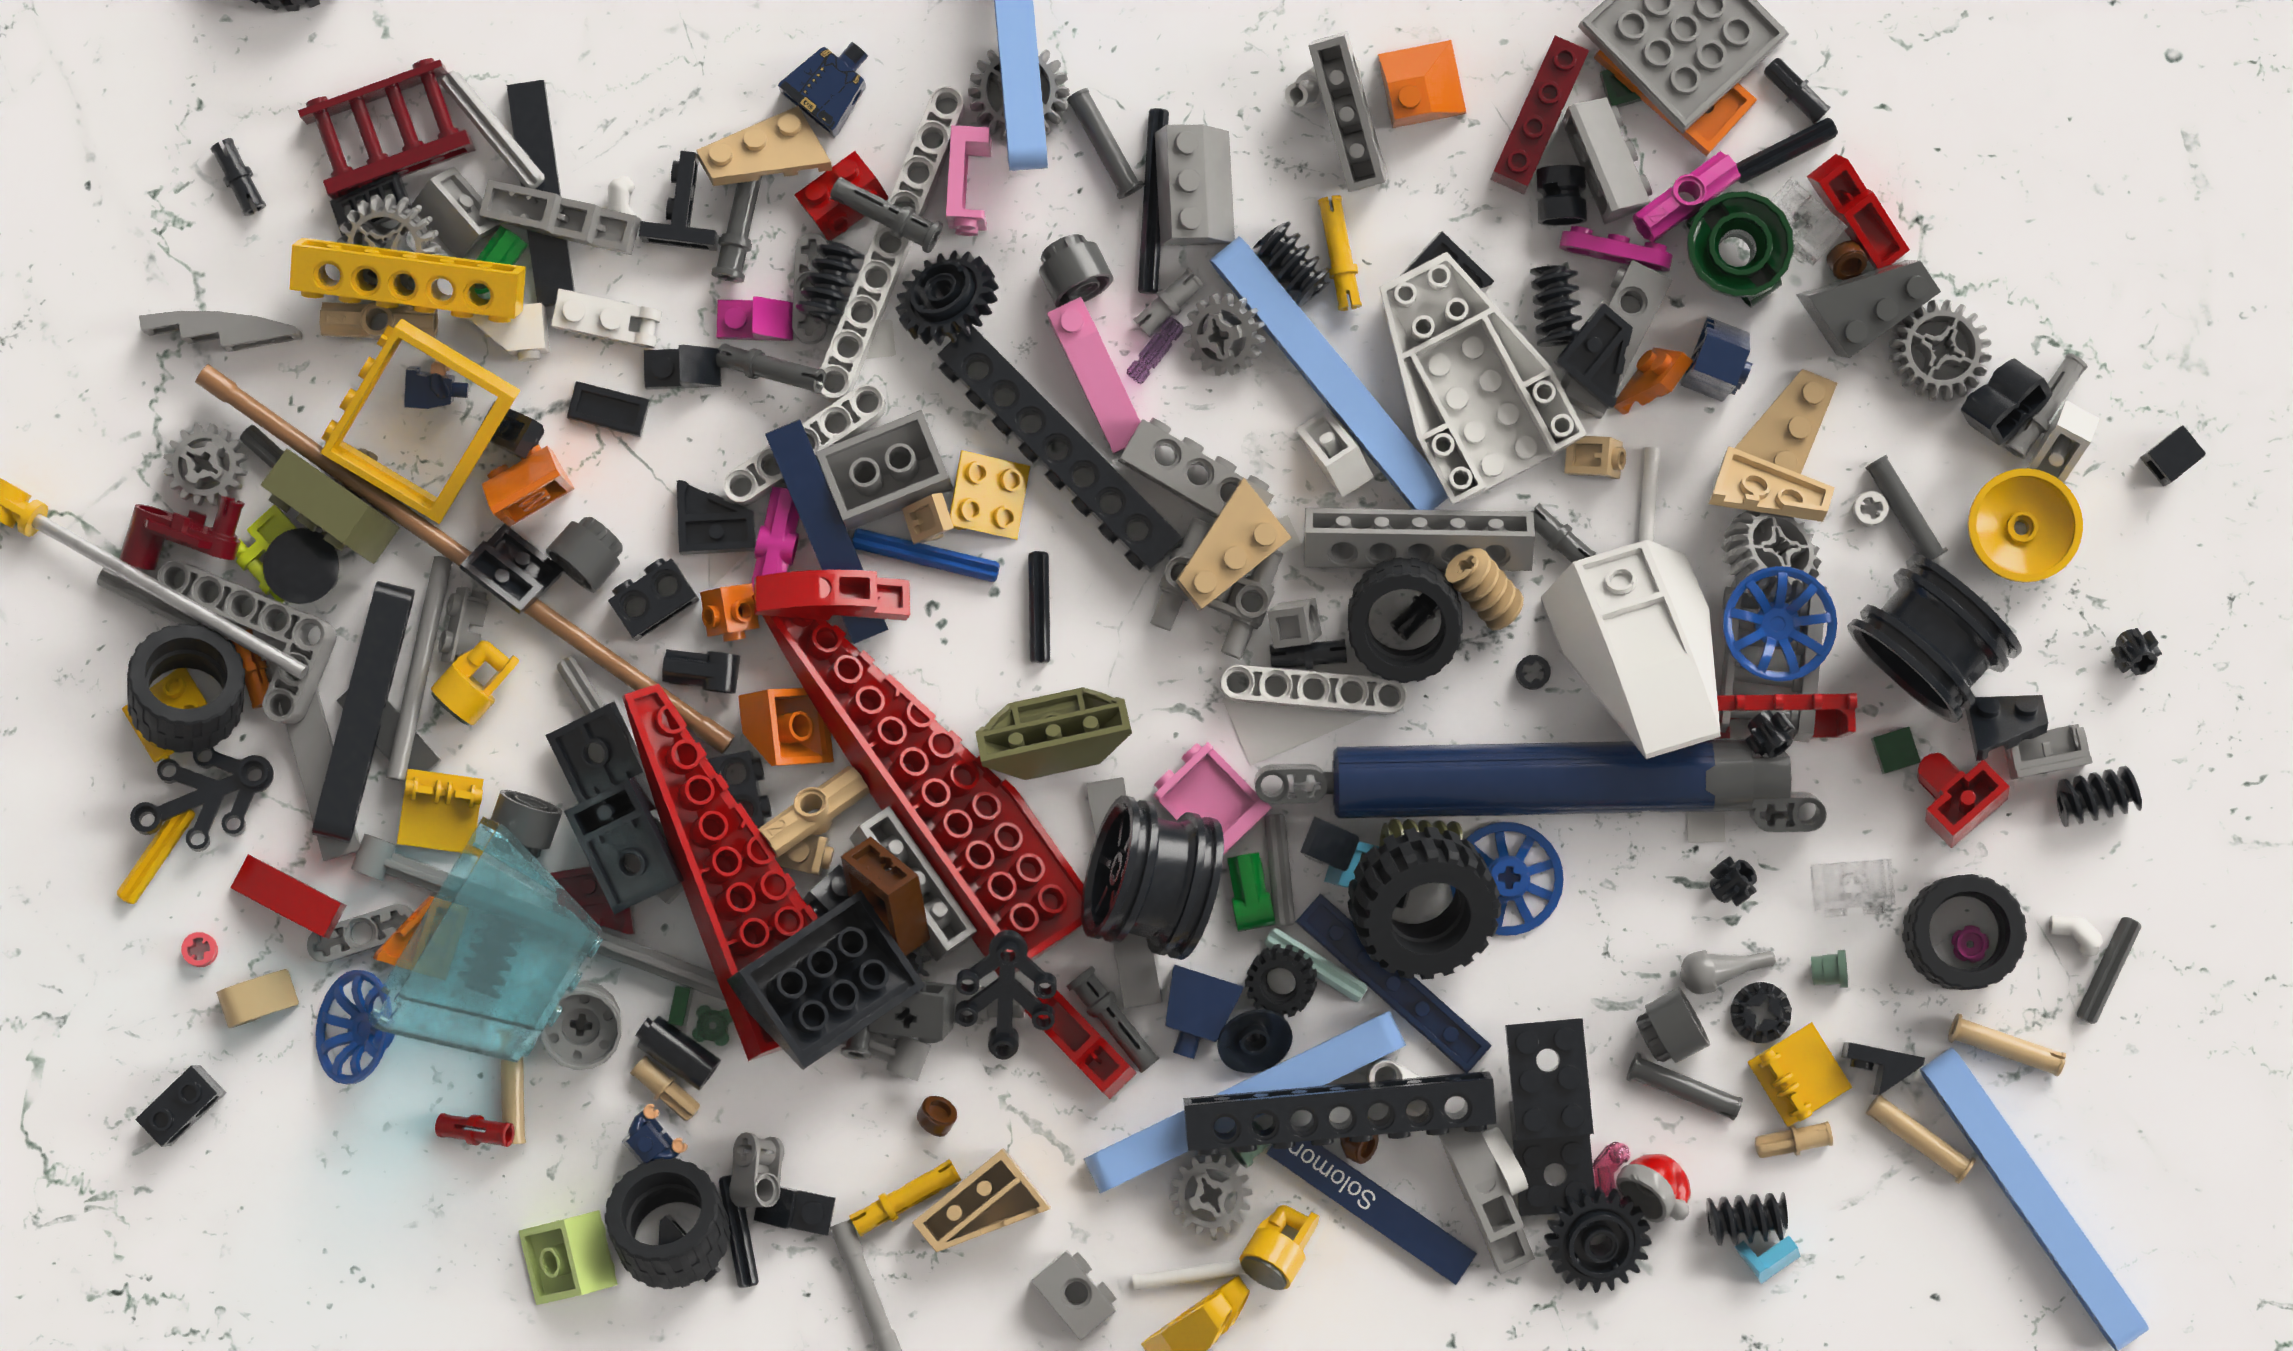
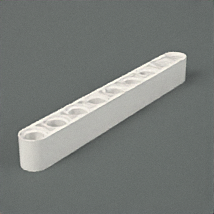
M939 87L930 96L888 202L896 206L901 202H910L916 207L915 213L922 217L950 151L951 125L960 126L965 112L962 95L954 87ZM945 98L953 99L958 104L956 110L950 114H942L937 110L938 103ZM929 133H938L944 138L941 146L935 149L924 146L923 139ZM917 167H923L930 173L928 179L920 184L913 183L909 179L910 172ZM881 223L877 227L849 296V301L843 311L844 314L841 316L820 368L825 371L826 380L832 375H840L845 379V385L841 391L831 393L825 390V383L816 381L818 385L823 386V389L820 391L823 398L831 403L836 402L854 389L913 243L902 237L900 239L902 242L901 247L898 251L894 253L884 252L881 249V243L885 238L894 236V234L891 233L892 229ZM874 271H882L887 275L886 283L880 288H872L867 284L868 276ZM865 305L872 308L873 316L868 322L859 323L853 319V312L859 306ZM848 340L859 344V351L851 358H845L839 354L840 345Z

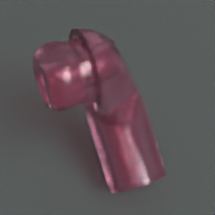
M1612 1142L1606 1145L1593 1162L1596 1187L1601 1186L1605 1196H1608L1613 1188L1616 1189L1614 1173L1624 1162L1627 1163L1630 1159L1631 1151L1624 1143Z

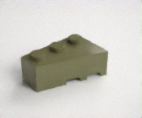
M286 448L260 485L272 493L268 499L271 503L286 513L292 507L299 512V515L296 517L298 522L313 532L318 527L322 528L327 532L323 537L325 541L341 552L347 546L372 564H375L400 529L398 525L288 448Z

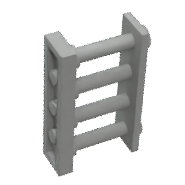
M1735 577L1731 587H1725L1723 609H1725L1731 592L1739 583L1737 577ZM1743 593L1735 606L1736 609L1750 608L1760 610L1753 596L1749 597V593ZM1815 593L1797 613L1799 617L1825 613V608L1821 599ZM1732 618V631L1735 641L1753 632L1752 630L1739 629L1740 619ZM1824 623L1803 626V634L1822 645ZM1758 640L1749 646L1764 647V642ZM1794 640L1790 643L1793 651H1795V655H1801L1800 667L1810 662L1817 655L1811 649ZM1725 644L1721 695L1733 694L1734 681L1789 687L1792 692H1797V694L1818 693L1820 665L1804 677L1794 680H1766L1751 674L1741 666H1735L1736 660ZM1768 670V671H1774V672H1784V671ZM1816 710L1771 711L1773 715L1776 712H1779L1781 715L1785 714L1795 727L1793 741L1808 743L1814 735ZM1718 711L1720 732L1725 733L1730 724V718L1752 720L1763 711Z

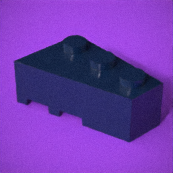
M1707 316L1691 357L1693 363L1685 372L1680 386L1721 402L1729 394L1735 395L1737 389L1740 390L1742 384H1745L1753 364L1747 361L1750 353V333Z

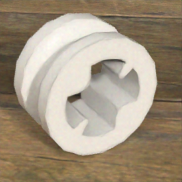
M1875 491L1861 494L1852 506L1853 517L1859 524L1866 527L1881 523L1886 518L1889 510L1886 498ZM1869 499L1871 504L1878 503L1880 511L1875 512V515L1878 516L1876 519H1871L1869 514H1862L1860 507L1866 505L1863 500Z

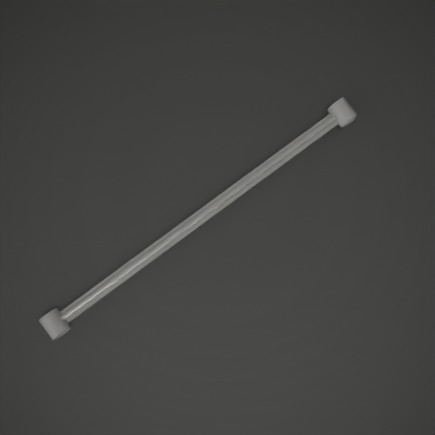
M368 834L363 836L351 867L356 872L384 881L385 875L388 874L725 1001L716 975L712 971L394 853L397 845ZM871 1032L868 1051L871 1052V1056L888 1062L886 1070L918 1081L931 1045L908 1036L894 1040Z

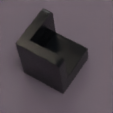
M2182 425L2143 454L2140 459L2164 487L2201 460L2206 453L2184 425Z

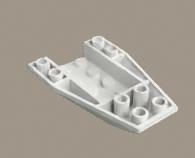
M1448 252L1379 287L1416 438L1452 505L1492 489L1553 457L1587 435L1552 367Z
M1644 540L1572 562L1541 596V602L1563 657L1642 755L1648 759L1721 737L1709 607L1686 554Z

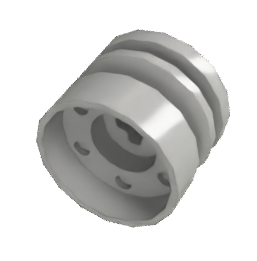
M587 980L571 981L556 988L547 998L541 1013V1041L548 1055L558 1064L573 1070L593 1069L605 1063L617 1050L622 1036L620 1008L614 996L602 985ZM579 1014H585L586 1021L592 1022L591 1024H585L583 1030L576 1029V1023L571 1021L577 1020Z

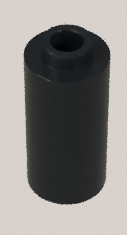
M658 1016L654 1021L648 1017L635 1035L640 1039L637 1045L639 1049L699 1091L704 1087L721 1062L719 1057L672 1024H668V1021L661 1016Z

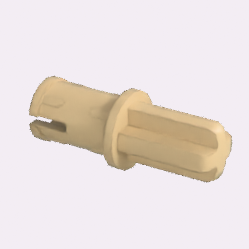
M647 1055L631 1070L630 1074L635 1076L655 1094L653 1099L656 1101L662 1100L683 1120L688 1121L698 1111L700 1104L675 1082L677 1078L675 1076L670 1078Z
M1828 1121L1801 1128H1795L1794 1125H1791L1789 1130L1760 1135L1755 1138V1148L1760 1158L1792 1152L1797 1156L1800 1155L1802 1150L1828 1145L1833 1146V1135Z

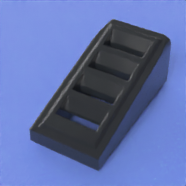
M398 172L329 201L338 227L340 228V225L344 222L349 223L343 206L350 204L352 210L358 211L357 201L364 199V201L370 204L371 196L376 194L384 202L385 191L392 189L397 204L403 197L409 199L402 177ZM409 199L408 209L411 210L413 208ZM388 217L370 219L375 225L393 220Z

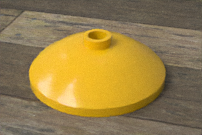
M2013 469L1997 475L1977 493L1968 515L1969 540L1978 559L1994 574L2014 582H2036L2049 578L2061 571L2075 556L2083 534L2082 513L2074 494L2057 477L2037 469ZM2016 522L2025 524L2026 533L2024 535H2019L2015 532L2014 525Z

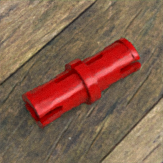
M441 1113L435 1123V1133L438 1137L465 1140L468 1145L476 1146L480 1143H488L509 1147L515 1135L512 1123L485 1120L483 1116L476 1114L463 1117ZM464 1128L484 1130L485 1132L472 1131Z

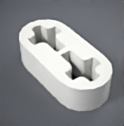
M1495 1127L1482 1133L1511 1196L1528 1189L1524 1172L1501 1130Z

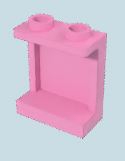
M951 125L946 219L949 229H956L955 234L977 236L978 231L987 230L985 211L965 208L969 156L991 157L992 139L989 127Z
M1209 742L1203 747L1196 743L1182 756L1181 759L1186 763L1175 774L1169 769L1154 784L1158 791L1153 797L1176 821L1186 812L1199 814L1201 818L1211 817L1217 819L1223 831V855H1225L1272 807L1258 797L1256 792L1213 749Z

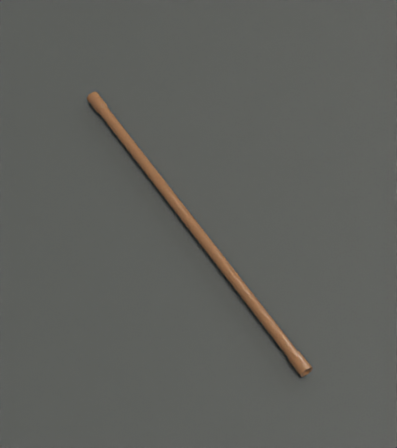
M207 364L197 376L195 383L222 402L233 406L459 567L472 553L393 496L320 453L323 449L321 445L241 390L235 382L211 365ZM539 599L523 611L635 691L658 684ZM662 687L686 722V727L692 730L702 741L723 754L734 740L735 735L711 718L703 716Z

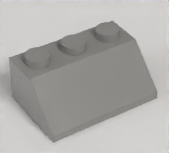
M1607 97L1568 106L1562 119V124L1579 165L1585 167L1586 182L1604 225L1635 213L1648 205L1652 189L1646 175L1642 174L1639 176L1634 162L1638 161V156L1631 140L1625 141L1621 133L1620 127L1624 124L1617 106H1610Z
M1203 124L1165 125L1155 132L1160 245L1230 244L1235 240L1229 131Z
M922 410L816 452L848 531L900 511L902 508L931 494L944 493L953 489Z

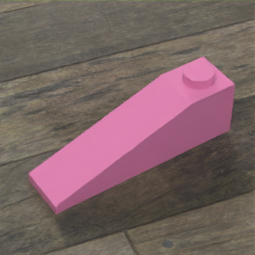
M1079 297L1048 312L1047 317L1113 454L1125 449L1140 420L1082 297Z

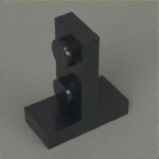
M680 151L679 161L674 160L672 163L671 183H676L674 198H668L666 206V220H671V225L641 221L639 237L642 242L709 251L718 250L719 235L716 230L690 227L699 166L696 152Z

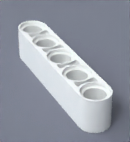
M864 384L802 423L807 436L815 440V447L813 449L815 455L817 451L852 438L877 422L886 411V402L882 392L877 387ZM865 395H873L878 399L877 408L870 413H864L858 409V402ZM842 416L847 420L846 428L841 433L833 434L827 430V422L831 417ZM770 445L726 475L723 489L727 497L734 504L741 506L751 505L770 493L772 487H779L785 483L781 472L775 476H769L764 473L765 462L774 457ZM740 478L749 479L752 483L750 492L743 497L735 496L732 492L734 482Z
M1233 665L1225 670L1220 682L1221 691L1224 696L1235 702L1391 715L1400 711L1407 699V691L1402 683L1394 680L1388 681L1382 679V677ZM1235 673L1243 674L1248 680V688L1242 693L1230 691L1227 687V679L1230 675ZM1279 677L1284 680L1286 684L1285 693L1278 697L1270 696L1266 692L1264 685L1267 679ZM1309 680L1319 681L1324 688L1323 696L1318 700H1310L1305 697L1302 689L1305 682ZM1349 683L1356 684L1362 692L1360 701L1352 704L1345 702L1340 692L1341 688ZM1384 687H1393L1399 693V703L1393 707L1384 706L1379 700V691Z

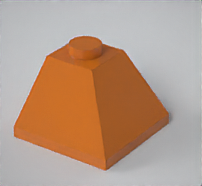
M1452 40L1378 54L1392 128L1466 114Z
M804 688L767 689L738 696L742 733L771 766L834 762L831 732Z

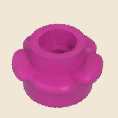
M1967 925L1963 930H1957L1952 936L1953 953L1959 960H1969L1971 963H1975L1985 957V952L1989 948V939L1986 934L1981 932L1979 927ZM1969 940L1973 942L1972 948H1968L1966 945Z

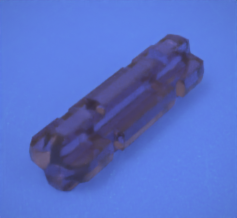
M1168 317L1161 325L1160 333L1156 332L1139 353V360H1134L1128 367L1127 375L1138 384L1144 383L1151 374L1149 370L1151 368L1155 369L1173 346L1171 342L1173 340L1176 341L1183 333L1184 326L1175 318Z

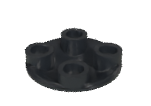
M296 528L280 534L271 542L264 556L263 573L269 588L279 598L290 603L307 604L319 600L336 586L339 573V558L335 547L323 539V534L317 531L313 532L307 528Z

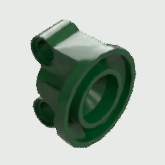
M1749 191L1727 192L1708 201L1700 211L1685 221L1689 230L1687 235L1688 260L1697 278L1712 291L1732 298L1740 297L1750 308H1753L1782 286L1781 277L1788 270L1794 252L1793 230L1784 212L1768 198ZM1730 237L1742 239L1750 249L1748 263L1739 267L1727 264L1719 253V244Z

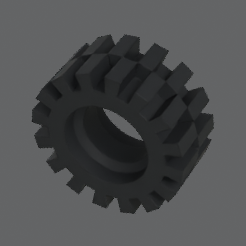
M1274 944L1272 949L1269 950L1267 947L1261 951L1260 955L1255 957L1246 973L1248 976L1245 979V987H1249L1246 994L1248 999L1254 998L1253 1006L1256 1009L1261 1006L1282 1016L1288 1014V1017L1295 1016L1298 1010L1301 1012L1306 1007L1317 987V981H1315L1317 970H1312L1314 962L1310 957L1307 960L1303 957L1305 954L1303 950L1299 949L1298 952L1292 951L1293 945L1287 944L1285 948H1281V944ZM1283 968L1291 972L1295 978L1294 990L1287 994H1279L1273 991L1267 982V976L1271 970Z

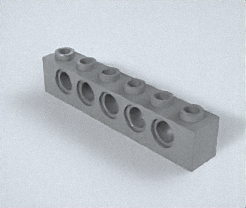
M1305 508L1304 567L1365 569L1374 568L1376 564L1382 561L1393 560V558L1411 559L1412 557L1426 563L1430 562L1439 570H1446L1449 562L1459 553L1471 548H1481L1489 554L1490 558L1497 563L1502 571H1532L1535 543L1533 512Z

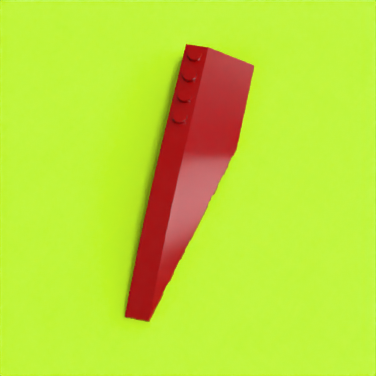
M762 615L827 728L852 767L859 772L867 784L871 796L881 810L890 806L976 928L977 932L971 938L984 957L989 954L991 940L996 934L1004 930L1016 931L1024 938L1028 946L1027 956L1034 961L1082 927L1081 904L1084 884L1011 783L1006 779L1002 781L989 768L983 767L980 755L975 757L960 743L962 739L952 730L948 732L935 720L936 715L890 673L885 675L873 664L875 660L865 650L860 652L845 638L846 633L836 624L832 626L826 620ZM1009 949L1004 950V952H1013ZM1000 966L994 970L998 977Z

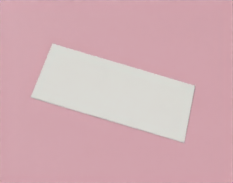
M1351 646L1346 648L1347 663L1313 665V669H1306V666L1295 669L1373 677L1371 672L1366 669V666L1359 662ZM1279 677L1268 680L1264 684L1266 692L1273 697L1281 696L1286 691V684ZM1309 680L1303 685V693L1310 700H1318L1324 694V688L1319 681ZM1349 683L1341 688V697L1345 702L1352 704L1360 701L1362 692L1356 684ZM1379 693V700L1385 706L1382 697ZM1228 698L1223 699L1250 766L1373 715L1370 713L1235 702Z

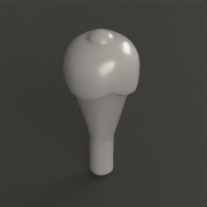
M1706 950L1698 951L1684 958L1681 965L1680 979L1685 987L1694 994L1712 993L1717 990V986L1747 971L1774 966L1776 958L1771 951L1747 956L1707 954Z

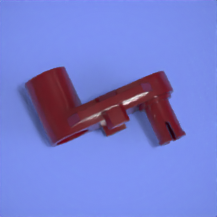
M221 496L213 527L205 526L207 515L195 510H189L186 517L153 506L136 504L119 559L136 568L156 570L166 539L216 558L235 560L241 542L235 531L245 503L240 500L235 502L236 499L232 497Z

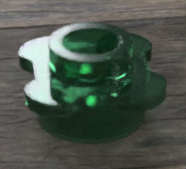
M708 1005L700 1006L696 1011L698 1020L696 1028L692 1031L693 1038L697 1042L708 1040L715 1042L718 1046L726 1045L730 1040L728 1027L733 1021L729 1009L717 1011L712 1010ZM711 1022L716 1023L717 1026L715 1029H711L709 1027V1024Z

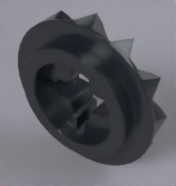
M1766 982L1749 984L1743 987L1732 1001L1730 1010L1732 1024L1743 1038L1751 1042L1768 1043L1780 1038L1790 1026L1792 1007L1786 993L1774 984ZM1768 997L1767 1010L1777 1018L1776 1020L1763 1019L1761 1024L1754 1028L1756 1025V1014L1752 1013L1746 1006H1761Z

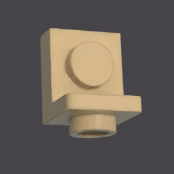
M1583 437L1566 448L1564 473L1568 475L1605 476L1611 479H1620L1621 470L1624 469L1626 464V451L1623 448V442L1611 437Z
M942 493L931 494L902 508L913 544L938 540L944 536L943 533L954 529Z
M809 835L779 856L776 861L780 867L821 876L822 869L829 870L834 848L828 846L830 839Z

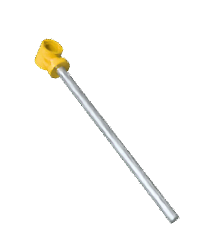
M0 478L1 523L10 528H14L15 524L18 523V532L27 537H31L38 531H41L293 676L302 679L308 671L307 665L47 518L48 506L37 499L28 503L32 495Z

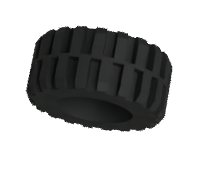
M1424 827V832H1417L1416 828L1403 830L1404 835L1395 838L1392 834L1383 839L1385 844L1381 847L1373 846L1366 853L1368 860L1365 863L1362 861L1358 863L1354 870L1356 879H1352L1348 887L1350 897L1347 902L1349 914L1367 954L1373 961L1379 962L1382 969L1389 973H1395L1397 970L1400 977L1414 979L1415 974L1420 975L1421 980L1434 979V974L1443 973V976L1455 973L1453 970L1455 967L1461 964L1464 967L1474 961L1472 956L1476 952L1483 953L1489 945L1486 938L1495 935L1498 928L1495 918H1499L1501 915V903L1498 899L1500 894L1483 857L1467 839H1460L1457 833L1445 830L1443 834H1440L1436 827ZM1427 883H1444L1456 888L1449 906L1440 915L1429 921L1408 924L1392 918L1393 911L1399 900L1415 887Z

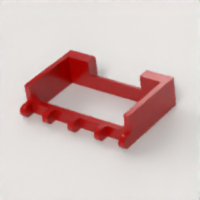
M1857 693L1717 695L1718 711L1816 710L1814 735L1812 738H1843L1856 732L1855 709L1858 702ZM1730 724L1725 733L1720 732L1721 737L1715 739H1730Z

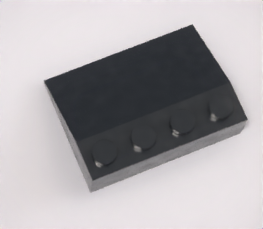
M861 890L726 980L747 1012L802 1070L925 987V984Z

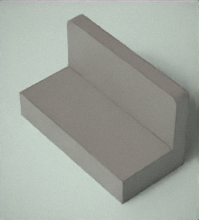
M455 167L430 178L412 203L413 208L416 205H422V210L419 213L422 219L426 216L432 217V222L428 226L432 230L439 231L438 237L456 258H465L477 241L496 232L502 224L478 216L483 199Z

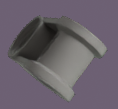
M748 1132L741 1133L737 1137L733 1146L732 1178L729 1187L731 1200L736 1206L740 1208L771 1207L778 1201L781 1192L780 1179L784 1157V1146L779 1138L770 1136L760 1139L755 1134ZM744 1149L752 1151L751 1153H745ZM771 1150L773 1154H767L766 1151Z

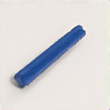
M856 529L852 539L853 546L857 550L989 582H995L999 574L1000 564L996 561L922 543L913 544V541L865 529Z

